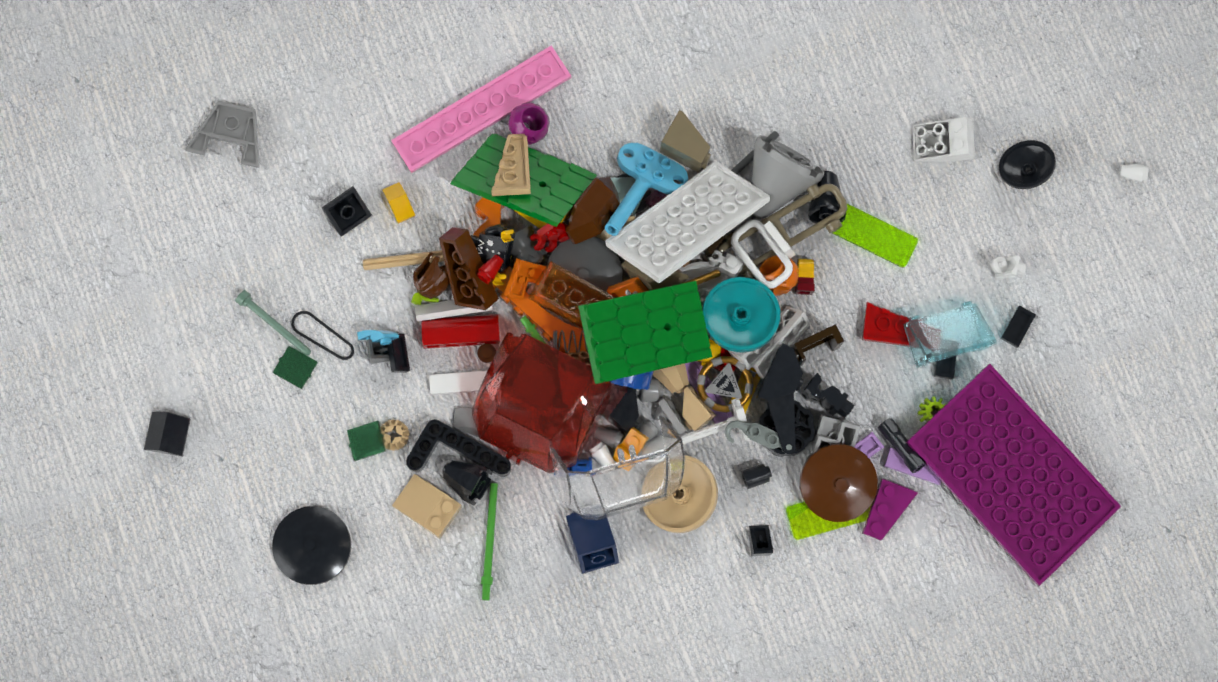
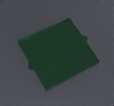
M288 346L283 356L279 358V362L272 373L302 390L307 380L312 377L311 374L318 362Z
M379 421L347 430L350 442L349 447L351 448L354 461L386 452L383 441L384 435L381 433Z

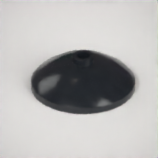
M1035 140L1022 141L1014 144L1004 152L999 162V173L1003 181L1013 188H1035L1045 183L1052 176L1056 167V158L1052 149L1045 143Z

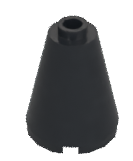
M824 171L825 174L821 181L817 183V186L833 184L841 191L838 176L832 171ZM827 191L818 198L811 200L808 210L811 222L816 224L839 210L840 205L832 192ZM846 213L839 219L841 223L845 220Z

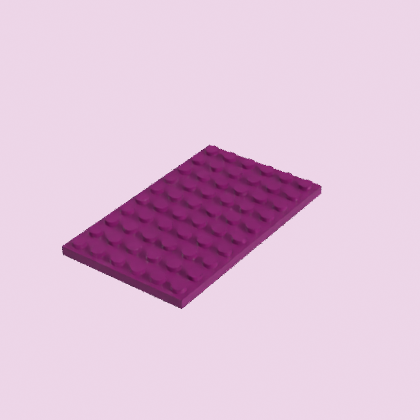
M991 364L983 368L906 441L1037 586H1040L1121 507Z

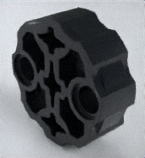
M794 400V412H796L795 429L799 428L801 430L795 432V441L799 442L800 449L795 450L792 454H785L780 447L775 449L766 447L775 456H796L802 453L805 447L813 440L815 434L813 415L810 410L805 409L796 400ZM767 408L761 414L758 424L775 431L769 409ZM801 416H802V418H804V417L807 418V420L805 421V423H804L803 421H802V422L799 421V419H800Z

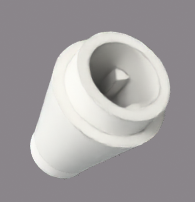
M1144 164L1121 165L1120 176L1139 182L1147 181L1149 166H1144Z
M602 441L589 449L591 452L590 456L605 468L606 471L615 465L607 445L603 444Z

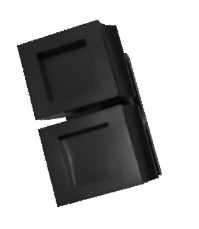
M816 373L802 392V395L805 396L807 401H812L815 404L820 402L824 409L830 410L828 413L832 416L838 413L845 418L855 406L847 400L849 395L845 392L842 394L835 386L820 390L819 384L822 382V379Z

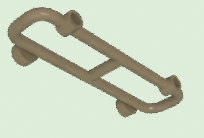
M814 184L807 189L808 194L760 222L763 225L768 221L773 223L790 247L826 227L829 234L842 227L839 219L847 211L846 200L837 186L824 184L818 187L817 184ZM827 191L832 192L840 205L839 210L790 238L779 219L807 202L818 198ZM755 227L750 228L739 237L738 242L758 232V229ZM734 232L725 236L724 239L726 241L718 247L717 250L722 253V256H724L725 250L733 247L731 237ZM771 249L752 261L757 267L769 257L775 256L776 253ZM744 265L737 276L743 275L746 278H755L746 265Z

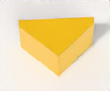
M400 182L382 190L398 224L415 216Z

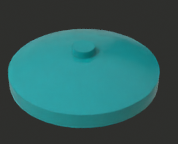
M736 277L722 281L709 292L703 305V314L709 337L720 347L733 352H751L765 346L774 337L780 322V306L777 298L766 285L751 278Z

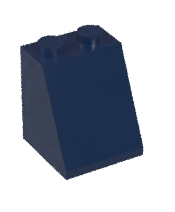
M603 505L593 506L588 510L573 512L566 516L582 574L619 563L616 543Z

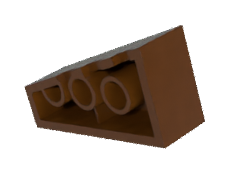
M452 227L439 238L455 305L486 311L499 299L492 282L486 284L476 275L479 272L478 269L484 264L468 229Z

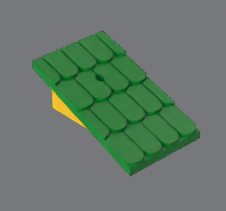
M491 134L450 183L463 190L513 209L540 229L546 224L555 227L559 223L565 224L571 216L574 204L596 178L597 174L528 147L531 194L492 196V187L495 184V177L499 170V163L503 157L507 138L498 134Z
M696 281L578 306L595 384L712 357Z

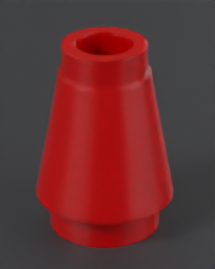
M494 255L478 269L477 277L486 284L493 282L504 261L499 256Z

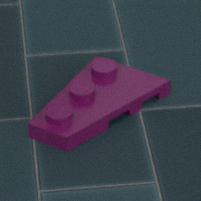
M881 479L862 534L882 540L918 492Z

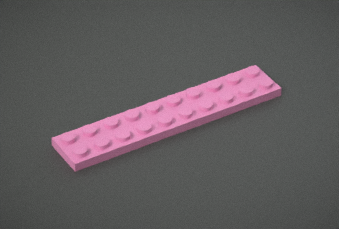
M551 45L392 139V144L410 172L413 173L507 117L515 107L523 103H530L569 80L571 74Z

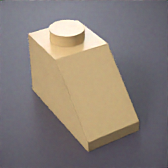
M688 386L684 389L682 417L685 419V425L690 430H700L716 415L703 403L692 386Z

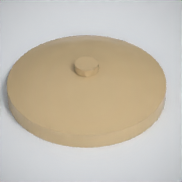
M686 455L670 456L656 463L647 473L641 488V503L645 514L656 526L671 533H686L702 526L713 514L718 500V486L711 470L698 459Z

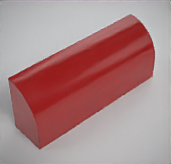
M498 314L444 317L421 322L422 345L424 349L500 344Z

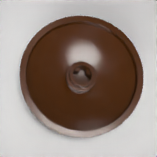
M831 444L815 451L805 462L800 474V492L805 504L817 516L832 522H845L862 515L874 501L878 487L877 473L871 460L862 451L850 445Z

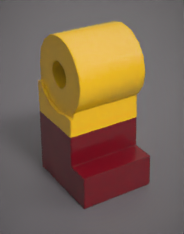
M798 258L799 277L795 286V294L812 295L815 291L814 260Z

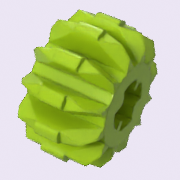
M935 396L931 397V401L925 398V404L921 403L919 405L922 410L917 412L918 415L923 416L919 421L930 420L933 417L930 413L932 409L933 411L936 409L938 412L944 406L941 404L943 398H940L938 401H936Z

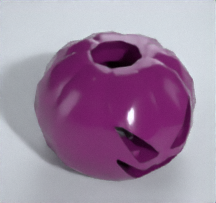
M523 103L515 107L511 112L508 127L512 134H525L528 145L535 144L543 140L547 135L550 124L549 116L540 105ZM524 123H527V124L529 125V128H530V129H528V128L524 125Z

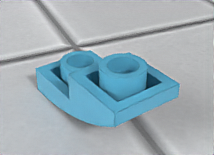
M364 330L357 332L358 340L369 339L372 342H379L380 345L391 344L392 340L399 338L397 333L387 330Z

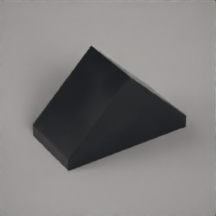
M769 525L749 526L751 556H769L773 554Z

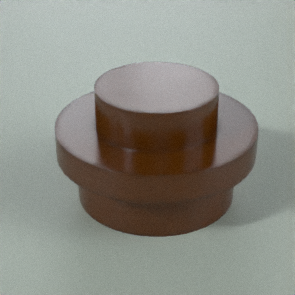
M483 344L479 347L477 355L480 361L490 363L495 360L497 352L493 345Z

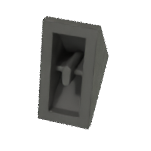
M369 339L366 340L368 357L371 364L390 361L387 345H380L379 342H372Z

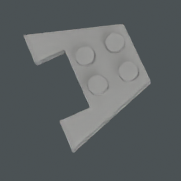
M218 101L186 147V152L205 156L209 139L212 138L245 146L241 164L260 168L256 110Z

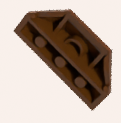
M596 177L574 204L569 225H567L565 230L573 244H578L601 234L605 229V225L619 206L618 192L610 177Z

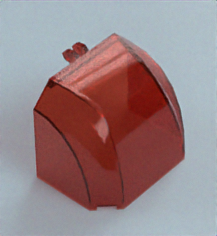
M507 332L489 366L473 405L472 416L479 438L507 452L505 458L508 460L512 456L517 457V465L525 461L547 473L575 466L608 405L612 383L608 381L595 384L590 365L527 334L522 333L518 337L513 336L511 332Z

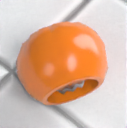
M777 255L766 259L759 268V271L767 281L774 280L785 270L784 264ZM792 259L790 261L793 265V271L790 277L779 286L770 289L775 296L788 293L798 282L799 269Z

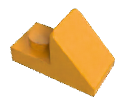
M634 427L631 428L622 444L616 447L613 460L629 470L649 438Z

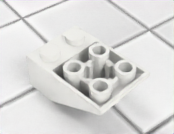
M967 117L912 125L915 162L975 159L973 122Z

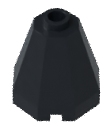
M452 460L450 463L445 464L442 473H444L443 478L462 500L475 505L477 502L474 500L476 498L480 500L491 483L488 475H492L493 471L482 465Z

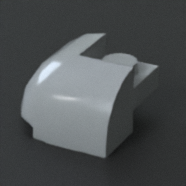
M821 414L811 443L812 453L831 444H845L855 447L861 427L845 419Z

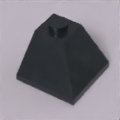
M633 388L628 389L609 415L608 421L626 435L631 428L634 427L636 429L640 424L637 422L639 413L636 389Z

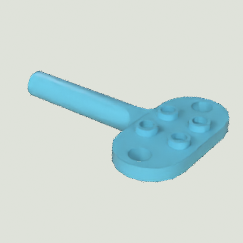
M639 143L625 144L620 148L617 163L622 171L632 176L636 181L605 225L606 232L612 236L618 235L649 188L656 189L665 194H671L688 181V174L684 167ZM628 153L632 157H626L624 154ZM673 180H679L682 184H677Z

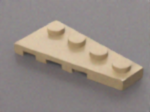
M509 134L507 136L503 157L500 160L495 184L492 187V196L531 194L528 142L525 134Z

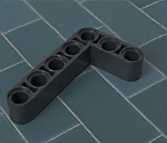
M436 419L430 420L426 424L406 460L409 470L419 473L426 466L438 443H441L474 463L488 468L500 477H505L511 472V463L507 458ZM433 425L440 426V431L437 434L430 432V428ZM454 434L457 436V441L455 443H448L447 437ZM423 442L431 444L427 451L421 450L420 445ZM466 444L474 446V450L470 453H466L463 448ZM482 454H490L491 459L488 462H482L480 460ZM414 458L421 460V464L417 468L410 466ZM499 463H506L508 465L507 470L500 472L497 469Z

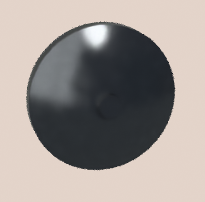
M317 506L299 508L288 514L276 528L272 541L273 557L278 568L291 580L304 585L323 584L335 578L346 566L351 554L350 533L342 519L328 509Z

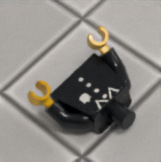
M502 224L487 227V229L480 233L479 237L471 235L483 264L494 255L499 256L504 261L493 281L495 286L504 284L501 279H506V274H501V272L509 267L515 238L513 229L509 230Z

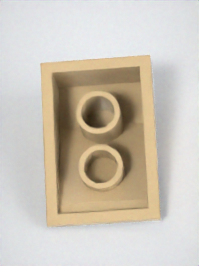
M416 474L412 476L392 505L439 539L462 508L460 503Z

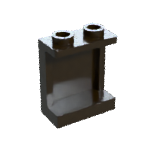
M836 324L793 345L800 367L806 361L804 355L806 351L825 342H828L832 351L841 347L844 339Z

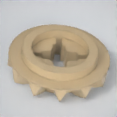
M388 420L380 427L378 439L384 448L392 451L399 450L407 444L409 430L399 420ZM396 427V433L402 437H395L392 441L391 436L386 433L393 432Z

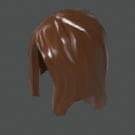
M432 252L427 255L423 263L413 273L415 288L420 295L429 299L440 296L450 285L446 265L438 266L440 257L435 256L432 262L429 261L434 254Z

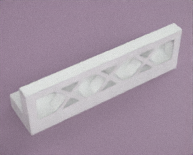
M787 306L782 311L778 328L782 327L783 329L775 333L772 338L775 345L752 367L756 370L759 377L765 378L778 347L782 343L792 347L811 323L804 311ZM789 313L794 314L792 318L785 320Z

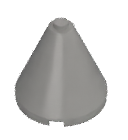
M763 135L758 136L754 145L751 184L770 195V201L752 214L757 219L768 217L805 192L810 186L821 181L825 174L819 166L813 169L812 164H810L811 160L774 139L770 143L765 142L767 137Z

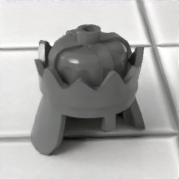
M527 226L515 233L511 253L514 264L516 258L541 264L544 253H548L544 248L540 251L534 249L538 242L537 240H530V236L535 234L532 226Z

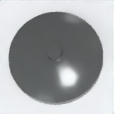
M592 237L578 244H573L569 238L560 243L550 255L547 263L549 269L546 275L548 287L558 302L575 311H579L578 306L613 299L608 294L607 289L612 285L622 282L623 269L618 254L606 246V242L598 237Z

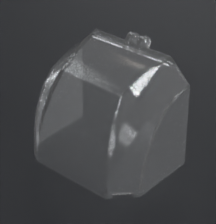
M662 415L658 416L665 449L637 457L634 446L630 445L629 453L631 459L625 460L624 452L620 448L617 449L618 463L587 472L569 471L554 447H549L561 501L582 519L598 521L667 500L680 487L684 475L685 453L681 437Z

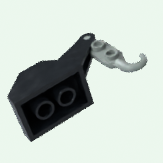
M784 343L778 347L756 395V399L767 403L775 431L758 423H744L736 420L730 422L725 428V436L728 441L734 442V439L730 436V431L733 428H738L750 440L770 449L780 447L785 454L794 453L796 450L794 392L800 390L804 379L801 378L803 372L793 347Z

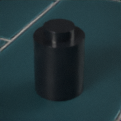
M764 464L741 471L747 489L770 482V477H772L769 466L765 467Z

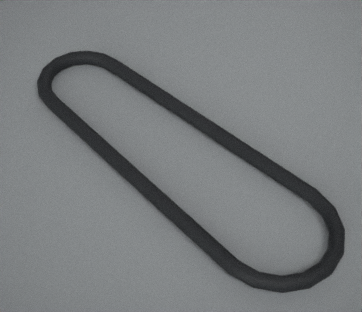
M300 311L293 316L291 326L297 334L341 360H348L353 356V345L312 313ZM300 314L310 315L351 347V354L348 357H342L299 332L294 326L296 317Z

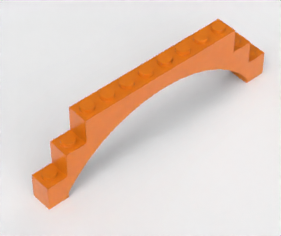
M482 197L475 204V213L481 220L486 219V221L473 235L479 237L480 233L487 229V227L500 224L501 210L505 206ZM509 265V267L501 272V274H506V279H501L504 284L498 286L493 284L494 289L500 293L499 297L506 304L510 302L514 306L513 310L519 316H527L532 325L535 324L536 328L542 332L541 336L546 341L553 342V331L557 330V349L560 332L563 330L568 351L570 333L573 330L578 351L580 335L583 329L567 324L551 315L539 306L526 291L522 300L504 295L512 269ZM573 333L569 353H576ZM561 335L560 354L565 353L563 335ZM582 335L580 351L586 352L584 335Z

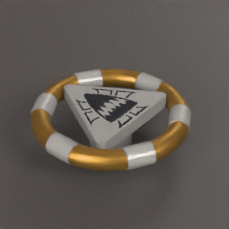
M719 356L708 361L702 367L697 379V390L703 403L710 409L718 412H732V403L729 405L717 404L706 393L739 398L741 406H744L752 394L754 385L750 370H747L736 358L730 356ZM728 363L710 385L704 389L708 371L714 366ZM731 364L735 365L745 376L746 385L743 396L741 395Z

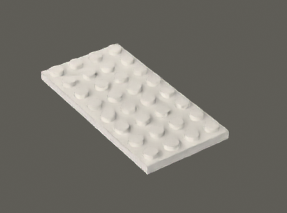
M715 161L622 228L618 235L608 238L605 241L606 246L660 283L770 201V195Z

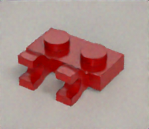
M559 223L557 227L546 224L537 230V234L530 236V240H538L534 249L540 251L544 248L545 243L549 241V246L545 250L546 252L554 251L557 241L564 242L569 239L565 231L568 224Z

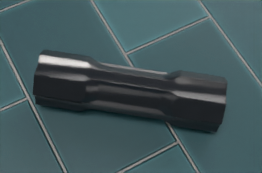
M888 418L879 425V431L896 449L912 473L920 471L926 465L919 455L906 443V437L892 418Z

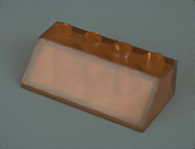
M550 261L536 281L528 298L583 329L578 306L616 297Z

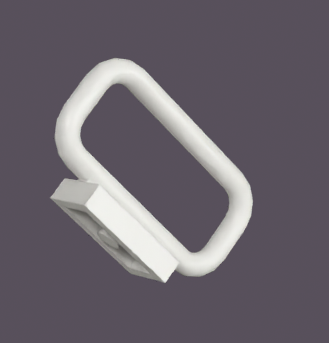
M749 220L732 234L731 244L757 281L772 289L790 277L793 271L790 259L796 254L770 221L763 225L758 220ZM752 227L758 229L785 266L784 272L772 281L765 279L738 242L739 237Z

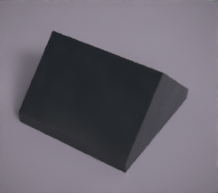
M354 186L322 207L325 216L341 237L372 216Z
M152 412L144 450L183 457L191 419L169 412Z

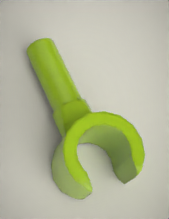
M415 293L411 300V303L415 305H421L422 300L439 302V298L429 299L419 293Z

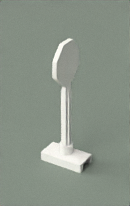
M739 398L731 400L734 416L727 418L726 421L678 438L662 435L653 438L642 449L644 458L653 461L668 458L679 445L723 431L732 421L737 420L748 423ZM739 429L744 440H749V438L744 434V432L741 429Z

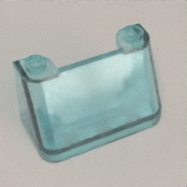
M972 301L962 303L959 308L920 318V315L908 318L909 322L903 324L917 368L961 354L982 351L997 344L995 336L976 303L972 304Z

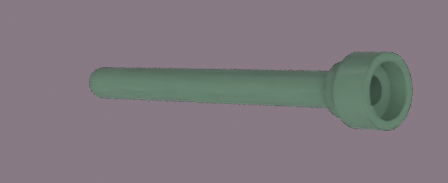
M243 290L235 299L236 303L250 308L304 355L308 356L311 354V350L254 303L250 293Z

